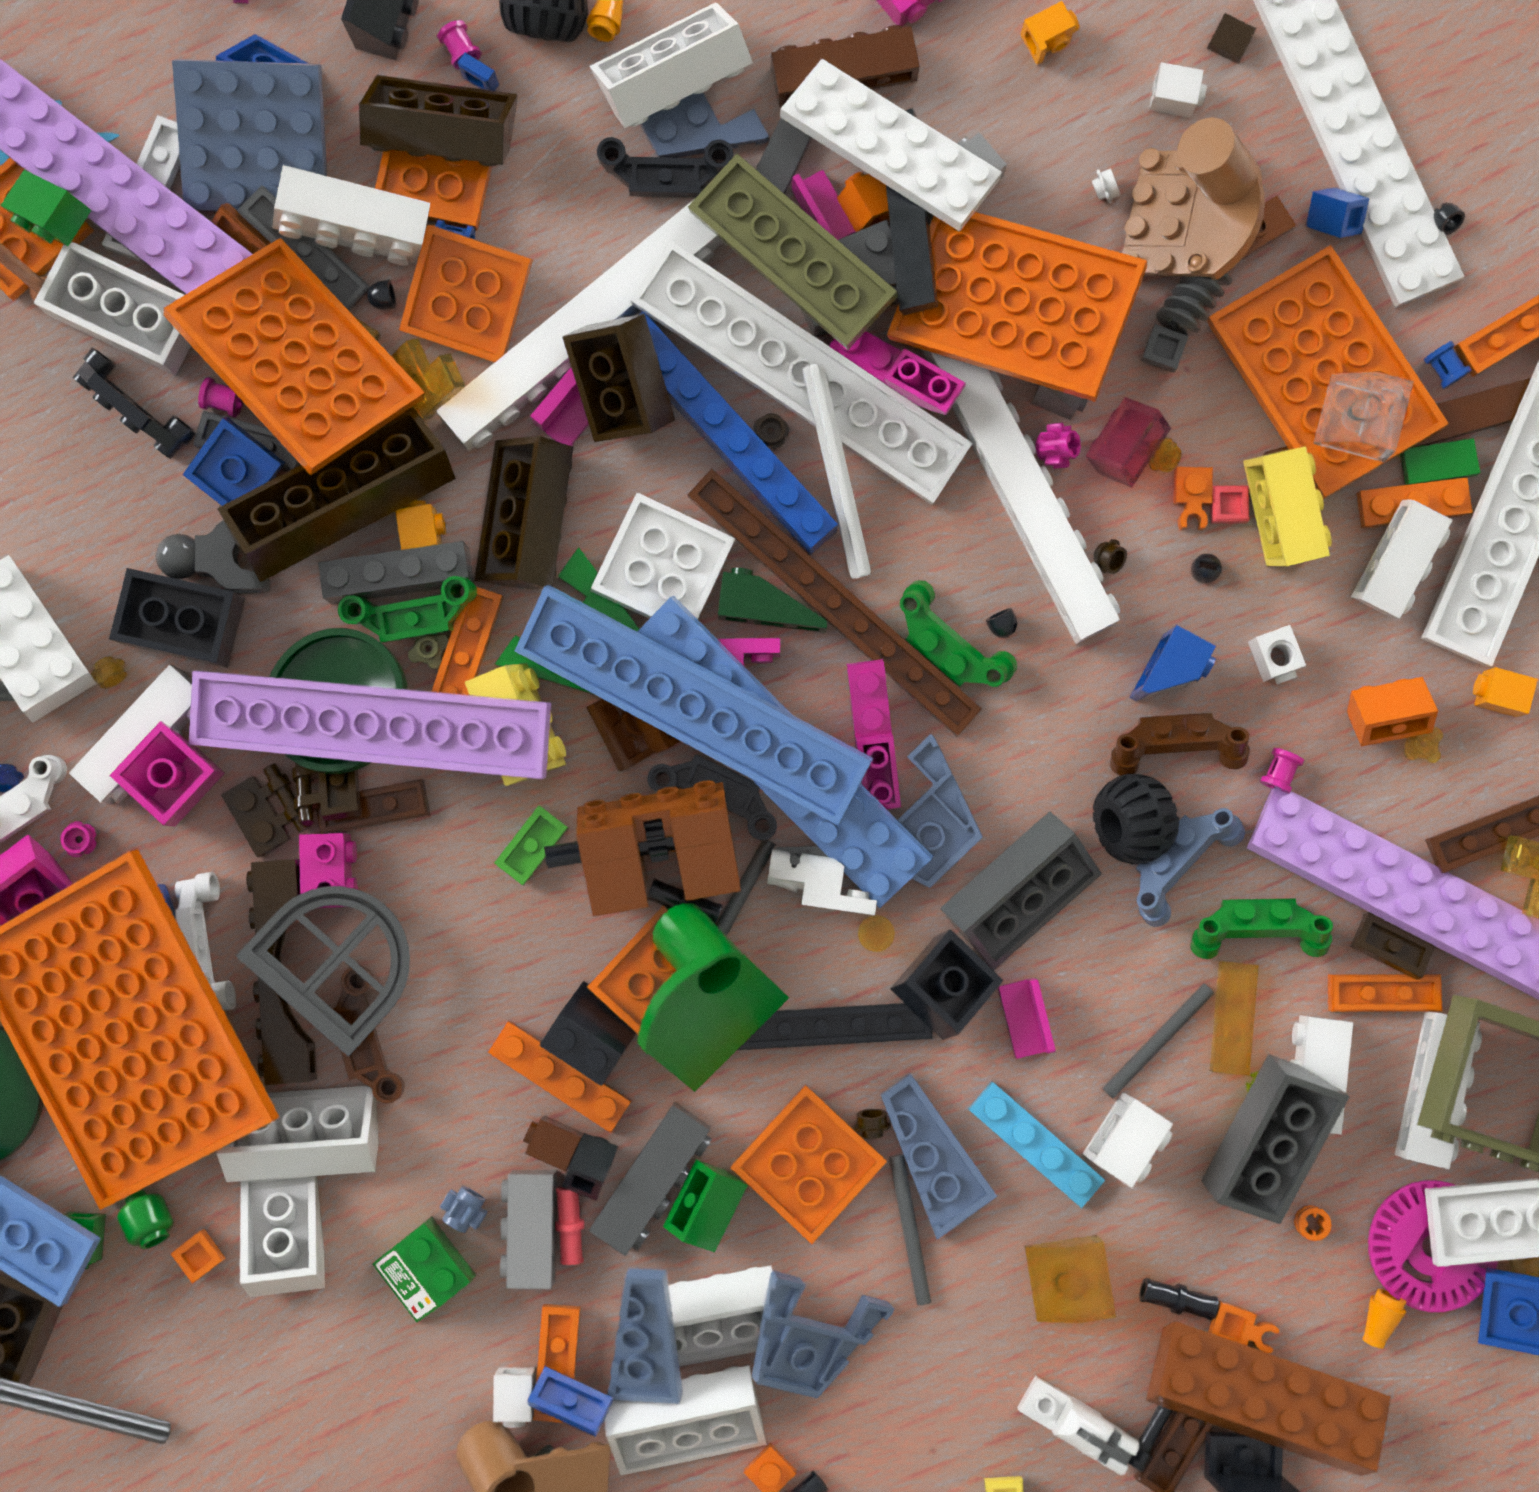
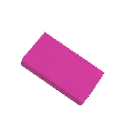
M824 170L802 180L799 174L792 177V192L803 211L837 240L856 233L837 200L838 195Z
M572 368L566 372L530 415L533 423L554 441L569 446L573 445L589 425Z
M1029 978L999 986L997 989L1014 1057L1018 1059L1043 1052L1048 1054L1056 1052L1038 979Z

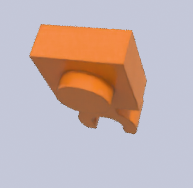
M1177 466L1174 469L1173 505H1184V511L1178 517L1179 530H1184L1187 527L1188 516L1197 518L1198 530L1206 528L1208 518L1202 506H1210L1212 504V467Z
M1219 1300L1218 1311L1215 1319L1211 1321L1208 1333L1246 1346L1250 1340L1259 1350L1273 1353L1274 1348L1262 1342V1335L1267 1331L1279 1334L1280 1330L1272 1323L1266 1321L1254 1324L1257 1316L1256 1313Z

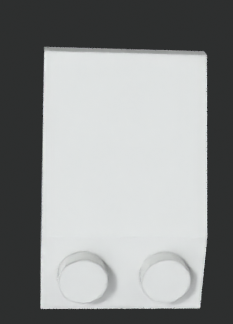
M317 1176L241 1181L240 1285L249 1297L325 1288L324 1243Z

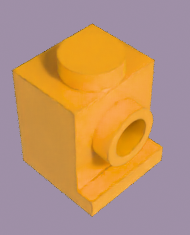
M1060 1L1025 19L1020 36L1038 65L1044 61L1046 52L1056 53L1068 46L1073 33L1078 31L1080 26L1075 13L1072 10L1068 11L1063 1Z

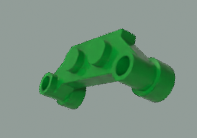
M451 576L443 582L441 595L376 606L362 596L348 595L339 602L338 615L347 624H360L379 635L380 643L453 631L452 623L468 603L476 598L477 588L473 582L465 577ZM462 586L464 587L463 596L460 595V589ZM359 606L361 607L360 615L358 613Z
M917 580L905 589L903 597L900 599V608L905 614L909 632L905 640L959 687L964 682L984 683L997 687L1009 681L1016 673L1017 661L1012 654L1006 651H998L990 658H986L930 610V605L935 599V591L928 582Z
M1296 898L1222 900L1218 911L1210 917L1201 920L1199 928L1192 935L1190 948L1197 957L1211 959L1218 955L1222 941L1225 938L1300 937V947L1307 955L1322 957L1328 953L1332 943L1331 932L1333 923L1328 917L1316 916L1297 905Z

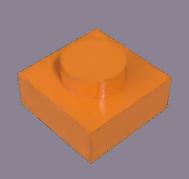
M205 1229L199 1231L171 1253V1256L192 1284L226 1259Z
M770 1443L744 1468V1474L761 1492H779L796 1475V1469Z

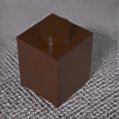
M544 1115L539 1120V1123L532 1121L526 1132L523 1142L529 1145L525 1154L566 1172L584 1133Z

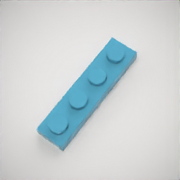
M991 1081L968 1108L969 1111L1079 1207L1083 1208L1105 1182L1102 1176L994 1082Z

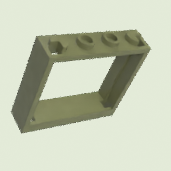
M1453 995L1417 1125L1431 1129L1430 1137L1451 1144L1454 1143L1455 1138L1462 1140L1460 1145L1462 1148L1483 1154L1486 1147L1491 1149L1490 1157L1512 1164L1514 1157L1520 1159V1167L1539 1172V1113L1529 1149L1450 1123L1478 1020L1538 1041L1539 1021L1478 999Z

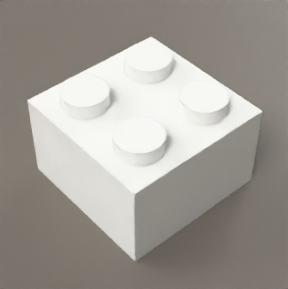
M1122 1092L1086 1147L1083 1155L1133 1188L1136 1182L1142 1183L1149 1174L1152 1167L1149 1161L1156 1150L1161 1152L1167 1146L1172 1137V1132L1169 1130L1173 1123L1135 1098Z

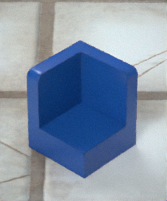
M1338 188L1313 191L1306 226L1339 238L1362 234L1370 198Z

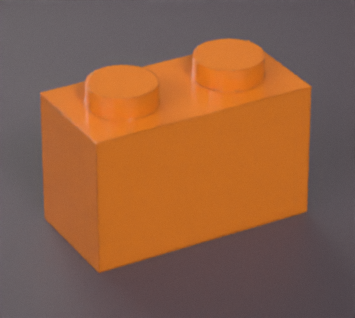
M1418 677L1399 679L1393 683L1377 686H1363L1357 690H1352L1347 714L1362 747L1433 733L1438 709L1424 678Z

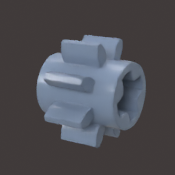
M461 1186L458 1193L451 1189L439 1206L446 1211L442 1220L453 1229L462 1233H466L470 1226L477 1230L488 1213L487 1210L481 1208L485 1198L466 1186Z

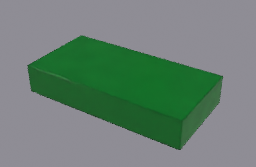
M1474 438L1414 447L1400 454L1405 485L1473 477L1480 474Z

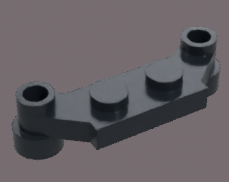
M608 137L599 143L597 156L599 163L604 169L629 188L630 196L696 198L733 158V149L727 141L717 139L711 141L706 146L705 156L702 158L630 157L626 154L625 146L621 140L615 137ZM612 157H616V158H617L616 160H613V161H610V160H609V159L612 158ZM718 159L724 160L722 163L715 162Z
M91 347L83 357L85 362L72 378L85 389L95 391L96 393L92 396L93 399L104 408L111 411L114 407L123 416L119 420L130 430L137 434L142 430L155 439L156 442L153 446L163 455L171 459L184 443L188 445L196 435V432L190 426L174 415L171 416L165 425L161 424L110 381L107 376L116 365L100 351Z
M696 754L692 761L674 766L658 764L648 773V784L656 793L665 787L690 788L694 784L706 780H711L715 783L723 782L728 811L747 820L748 831L753 838L760 841L768 840L773 837L777 830L776 819L767 811L759 795L760 788L754 781ZM659 775H669L670 781L666 786H659L657 784ZM759 820H766L769 823L770 827L767 832L760 833L756 830L755 825Z

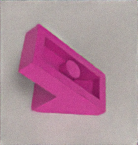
M780 638L718 639L743 666L744 658L751 657V663L756 664L773 663V657H780Z

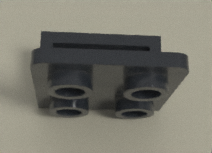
M1206 1432L1204 1478L1218 1492H1300L1282 1476V1448L1236 1432Z

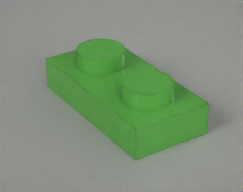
M539 805L494 864L524 886L545 860L544 847L556 845L569 827Z

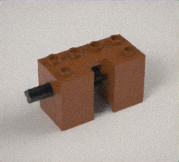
M706 780L685 789L665 787L658 790L656 794L642 796L640 793H630L615 801L605 802L602 799L588 801L583 806L577 807V841L544 847L548 868L582 863L593 917L649 907L646 890L648 877L644 855H650L651 862L654 863L669 860V851L676 850L686 901L741 891L723 782L715 783L714 781Z

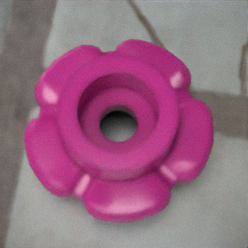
M75 821L63 830L60 841L68 855L82 857L83 854H90L95 849L97 844L95 837L97 834L90 824L84 825L80 821ZM78 836L82 837V841L80 843L76 841V838Z

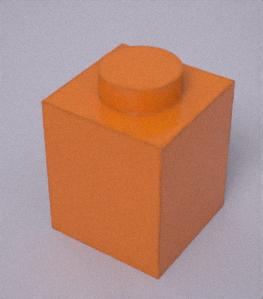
M863 172L855 173L845 181L846 186L838 195L837 200L855 232L890 219L886 184Z

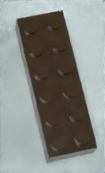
M411 407L312 475L300 465L217 508L233 540L261 583L456 478L444 447L415 408Z

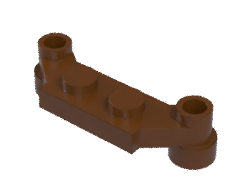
M1212 713L1140 717L1138 726L1128 734H1122L1118 737L1116 747L1111 752L1110 767L1114 773L1120 776L1135 774L1139 769L1140 758L1143 755L1218 750V758L1223 766L1229 769H1240L1248 762L1250 753L1248 745L1249 733L1242 727L1232 728L1214 719Z
M361 966L373 977L372 973L367 968ZM351 967L346 969L341 976L343 990L336 1007L332 1008L350 1025L369 1007L367 995L372 987L365 980L363 986L359 987L355 981L358 974ZM376 1028L371 1031L349 1057L341 1051L348 1079H358L370 1087L374 1097L379 1102L385 1104L392 1103L403 1095L405 1088L404 1080L387 1069ZM388 1080L394 1082L396 1086L394 1093L389 1092L387 1089Z

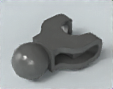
M224 521L217 524L213 531L207 535H195V539H193L189 535L174 534L163 539L157 547L155 555L157 566L163 574L170 578L184 579L197 573L200 577L214 578L224 589L237 594L266 593L270 590L269 578L260 583L253 571L239 567L237 558L240 549L233 540Z

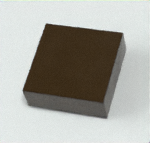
M1224 13L1207 49L1239 64L1256 28Z

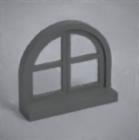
M342 886L312 889L294 897L283 905L236 955L242 963L348 1057L395 1006L405 988L410 968L407 937L393 912L372 895L361 890ZM339 905L354 908L367 916L338 946L303 914L319 907ZM295 920L302 923L333 951L328 959L305 983L301 982L267 951ZM376 925L380 927L387 939L391 956L390 972L384 987L349 956ZM343 961L380 993L352 1025L346 1022L314 993Z

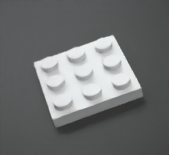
M636 493L590 591L649 619L671 596H675L698 619L733 546L735 538L640 493Z

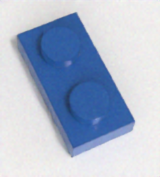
M544 1367L527 1401L528 1406L596 1437L613 1403V1397Z

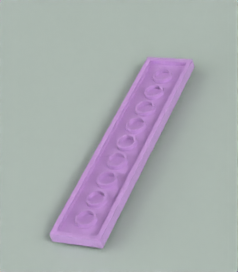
M0 59V151L26 171L71 193L92 210L87 217L89 220L184 294L191 292L252 255L246 248Z
M193 671L189 745L544 779L547 774L551 702Z
M1275 786L1271 789L1247 849L1539 1000L1538 918L1449 872L1441 873L1437 866L1292 791L1288 794Z

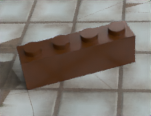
M892 25L877 33L855 32L845 39L832 41V39L823 38L816 40L812 45L803 47L786 45L779 48L776 52H771V69L779 107H782L821 59H824L871 90L918 81L920 69L912 26L902 28L900 25Z

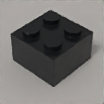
M949 929L931 940L890 990L942 1040L958 1035L1004 980Z

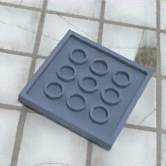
M172 60L183 201L195 210L218 211L221 204L229 203L238 210L261 185L277 197L283 165L327 176L321 64Z

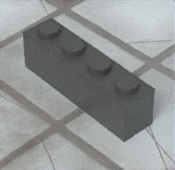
M464 541L318 562L323 599L332 605L339 604L348 595L362 596L367 600L441 589L443 582L451 576H462L474 583L470 548Z
M674 1102L589 1231L625 1256L631 1247L638 1251L650 1233L644 1228L652 1216L659 1220L671 1202L666 1198V1195L672 1186L680 1188L691 1170L686 1165L695 1154L701 1157L710 1144L712 1138L707 1136L711 1126Z

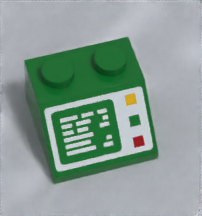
M432 1216L372 1263L416 1323L442 1306L467 1286L476 1276L475 1272Z

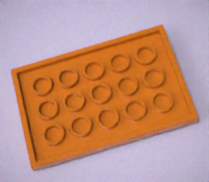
M978 212L972 215L960 232L933 215L929 229L938 307L903 316L898 304L887 332L889 340L1096 402L1147 269V260Z
M281 238L164 307V317L310 475L400 416L409 408L418 404L424 398L425 392Z
M1331 245L1215 312L1206 320L1288 449L1306 446L1307 452L1312 454L1316 465V473L1313 475L1315 489L1321 492L1323 500L1444 429L1449 424Z

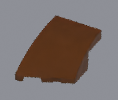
M600 699L586 707L619 772L628 769L652 754L666 750L681 742L604 699Z

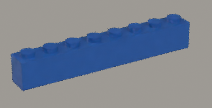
M645 313L671 404L809 555L813 554L837 532L838 523Z

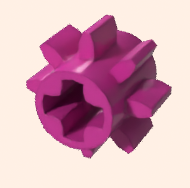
M1063 422L1047 424V432H1041L1036 439V453L1040 460L1045 461V466L1052 465L1053 469L1070 467L1069 459H1076L1080 453V437L1076 431L1072 430L1071 426H1064Z

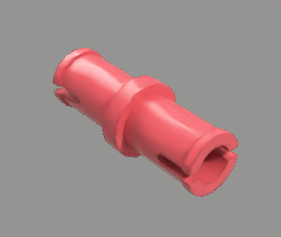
M563 1187L556 1188L558 1221L555 1222V1231L559 1232L560 1263L562 1265L580 1264L584 1262L581 1230L585 1226L584 1219H580L579 1194Z

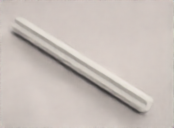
M817 363L804 367L803 374L851 578H862L871 573L825 368L822 363Z

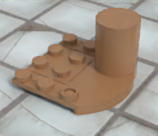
M1211 117L1201 119L1192 124L1181 136L1177 151H1158L1155 148H1148L1139 157L1141 167L1137 185L1132 190L1134 200L1130 218L1125 224L1126 237L1122 253L1147 260L1148 266L1144 276L1210 277L1212 280H1218L1242 259L1255 241L1260 230L1265 208L1260 167L1232 127L1223 119Z
M485 1421L474 1425L465 1432L458 1443L456 1450L457 1463L474 1492H607L611 1452L609 1444L603 1445L601 1442L595 1441L587 1445L586 1448L569 1451L565 1448H557L550 1454L527 1458L508 1427H504L500 1422Z

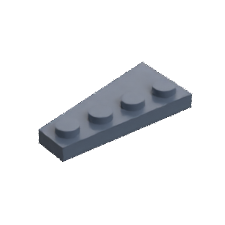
M909 1073L880 1095L935 1237L938 1240L995 1199L997 1195L914 1077Z
M629 1268L624 1282L619 1314L620 1322L616 1334L615 1355L612 1362L611 1381L607 1395L613 1397V1400L680 1404L683 1390L667 1271Z

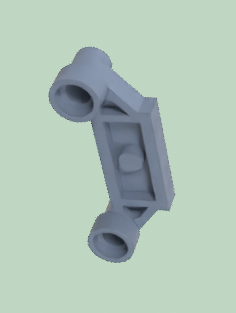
M1220 808L1213 814L1191 819L1184 815L1179 820L1178 835L1172 847L1156 860L1147 864H1139L1136 867L1141 875L1137 904L1141 917L1148 925L1159 927L1169 921L1171 907L1165 899L1166 893L1214 841L1218 840L1220 844L1232 847L1244 839L1245 828L1241 820L1233 815L1229 809Z

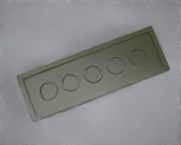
M736 154L688 206L689 211L847 350L898 297L897 291L739 154Z

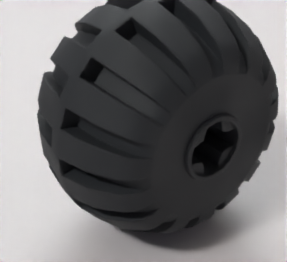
M499 0L500 15L506 29L531 38L572 42L577 39L584 29L588 17L587 0Z
M1125 774L1108 782L1097 794L1093 805V822H1095L1096 834L1099 836L1101 845L1105 846L1106 852L1116 860L1129 864H1147L1162 856L1174 844L1179 831V817L1176 814L1178 811L1176 804L1172 801L1173 797L1161 782L1142 774Z

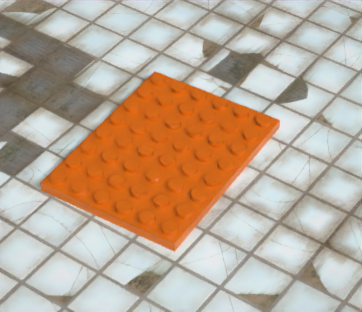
M139 849L127 852L0 926V1021L100 1210L280 1117Z

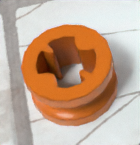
M1303 1206L1296 1212L1294 1217L1295 1229L1308 1240L1321 1241L1331 1231L1332 1224L1329 1215L1317 1206ZM1317 1214H1319L1320 1218L1317 1224L1320 1228L1317 1231L1309 1228L1307 1232L1305 1230L1308 1226L1306 1217L1311 1215L1316 1218Z

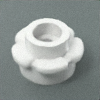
M1110 168L1101 173L1100 170H1097L1098 178L1092 180L1099 201L1106 198L1108 203H1112L1111 199L1121 196L1112 170Z

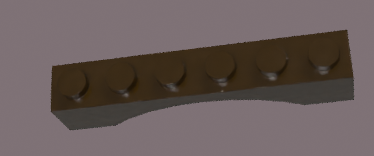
M300 859L251 862V871L247 872L246 883L249 893H253V907L249 909V924L251 929H255V934L283 905L300 895ZM286 931L267 950L280 963H282V948ZM258 977V981H255L253 985V995L255 1002L260 1004V1018L256 1019L255 1025L257 1039L262 1040L263 1055L258 1057L259 1076L264 1077L265 1085L301 1083L316 1080L315 1042L303 1030L294 1016L289 1003Z

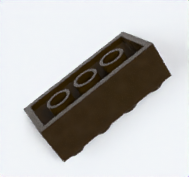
M376 75L359 103L360 145L369 146L381 152L398 150L406 151L408 154L418 157L428 154L442 156L448 161L464 159L478 161L479 164L484 166L503 165L510 151L518 94Z
M542 436L495 440L474 581L524 589H543L547 585L553 587L558 548L562 536L563 514L567 503L566 494L569 474L572 469V446Z

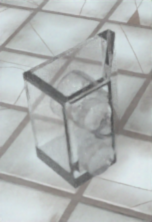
M1380 372L1332 374L1313 444L1385 462L1397 449L1414 381Z

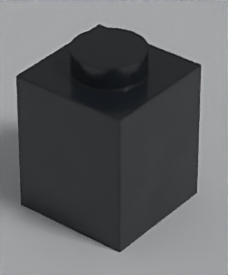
M584 1133L569 1165L562 1187L597 1201L612 1166L618 1146L609 1143L602 1137Z

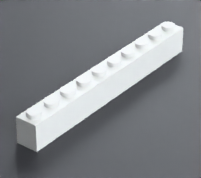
M693 201L436 410L442 421L468 451L474 447L479 449L486 445L492 439L493 431L502 424L508 426L520 416L521 412L519 410L530 401L531 403H536L542 399L549 390L547 387L557 379L561 380L571 368L562 336L586 325L634 316L641 311L630 304V300L670 240L704 263H707L713 257V251L722 243L727 245L689 211L688 206Z
M922 350L928 362L966 383L952 409L968 440L972 442V447L1075 644L1115 625L1120 620L1117 615L1120 613V607L1115 597L1111 593L1107 595L1100 583L1104 580L1102 572L1094 561L1089 562L1084 552L1087 549L1085 540L1079 530L1073 531L1067 520L1070 517L1069 510L1063 499H1056L1050 488L1053 485L1052 478L1045 466L1039 467L1034 457V454H1036L1035 445L1028 434L1023 436L1017 425L1020 422L1018 413L1011 402L1006 404L1000 391L1003 390V386L996 372H989L988 369Z

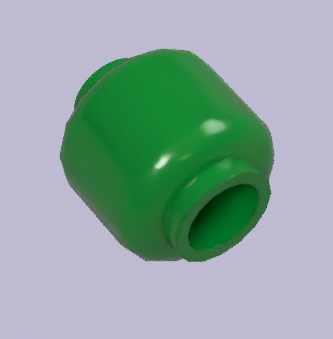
M145 1190L131 1194L124 1200L126 1205L120 1209L117 1220L130 1245L140 1246L142 1250H146L163 1243L169 1238V1231L173 1227L174 1220L164 1198L160 1194H147Z

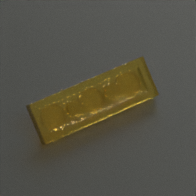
M1219 961L1210 1071L1250 1076L1259 965Z

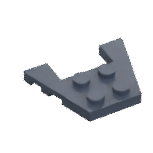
M693 93L681 99L676 107L669 110H660L650 115L647 121L640 124L657 157L679 158L704 154L706 146L711 141L717 139L727 141L732 149L738 148V145L755 142L756 145L769 141V135L754 109L721 125L704 93Z
M932 734L913 750L907 758L933 783V786L898 819L933 855L932 859L911 878L928 888H931L983 838L939 744Z
M772 1270L769 1277L752 1377L758 1385L818 1399L850 1363L846 1358L859 1344L866 1345L874 1336L871 1330L882 1318L887 1321L895 1309L888 1301L862 1294L845 1328L792 1315L806 1284L800 1277Z

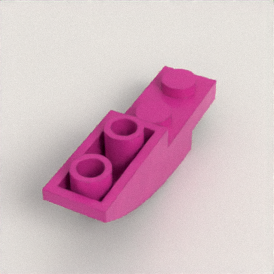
M867 331L863 333L849 350L835 338L829 345V347L914 404L943 415H947L966 386L964 381L905 348L903 351H900Z
M881 659L846 664L855 746L857 750L874 758L861 784L886 809L900 808L901 801L884 661Z

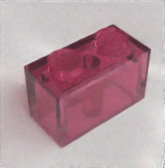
M1124 397L1118 408L1111 414L1108 423L1098 438L1092 442L1085 456L1098 474L1132 488L1172 428L1158 409Z

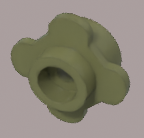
M431 634L415 637L414 647L408 652L410 661L413 663L423 662L428 664L431 669H438L449 639L442 634L439 636ZM426 646H431L432 650L426 652L425 648Z

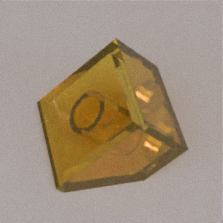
M1098 1235L1024 1246L1037 1322L1085 1323L1116 1318L1105 1245Z

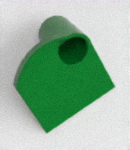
M683 903L672 907L664 913L656 923L653 931V943L676 972L659 988L648 1005L641 1022L638 1044L646 1054L651 1055L695 1092L789 997L734 945L700 907L693 903Z

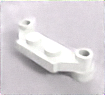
M43 755L34 758L29 764L27 779L0 796V844L52 810L48 802L53 786L60 783L67 774V766L63 759L53 755ZM47 764V771L43 773V767Z
M214 872L197 874L194 879L177 881L175 884V894L179 905L178 909H175V920L224 1011L232 1010L236 1005V993L232 982L229 980L215 982L213 978L203 903L219 899L220 885L218 878Z

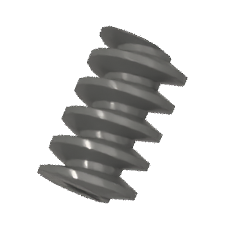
M1224 274L1218 280H1212L1210 277L1181 276L1180 284L1175 285L1172 289V296L1165 299L1164 307L1160 308L1156 313L1159 323L1165 328L1187 336V330L1199 332L1201 326L1195 318L1203 321L1208 319L1209 315L1203 309V306L1209 309L1216 307V301L1211 295L1215 297H1222L1224 295V290L1219 283L1226 286L1230 285L1232 278L1229 274Z

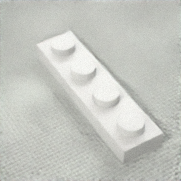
M157 115L137 165L169 190L180 167L177 122ZM106 234L102 245L107 250L138 262L140 261L136 255L109 234Z

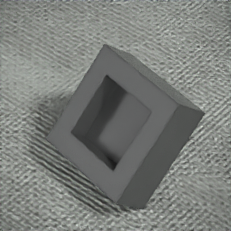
M1154 324L1140 361L1174 373L1177 370L1189 336Z

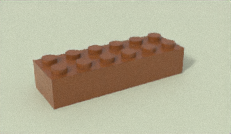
M1175 1321L1162 1329L1146 1401L1341 1470L1363 1476L1378 1471L1391 1396Z

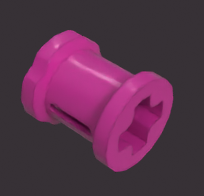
M463 20L449 22L437 34L439 42L445 44L452 56L451 63L454 69L457 70L460 69L458 61L464 52L477 60L482 55L479 47L473 45L466 31L468 28Z
M206 377L199 390V407L204 410L211 407L226 411L230 417L236 418L240 414L244 402L229 386L215 383L213 378Z
M1273 748L1272 755L1274 758L1266 776H1262L1260 783L1271 789L1274 786L1281 788V791L1290 794L1292 790L1290 784L1298 766H1303L1305 760L1287 750Z

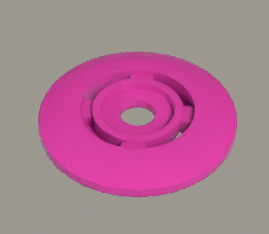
M1422 1180L1402 1186L1383 1201L1377 1209L1369 1229L1368 1254L1371 1266L1379 1282L1397 1300L1400 1301V1298L1405 1299V1305L1420 1311L1447 1312L1472 1302L1484 1291L1487 1267L1496 1269L1498 1261L1438 1267L1433 1265L1432 1257L1424 1253L1422 1244L1424 1239L1430 1235L1425 1188L1457 1186L1446 1181ZM1407 1261L1412 1268L1420 1273L1431 1276L1432 1282L1414 1278L1403 1267L1404 1262Z

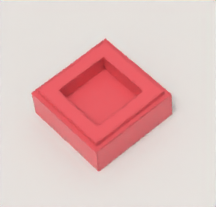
M1248 485L1213 486L1212 504L1210 505L1211 524L1249 522Z

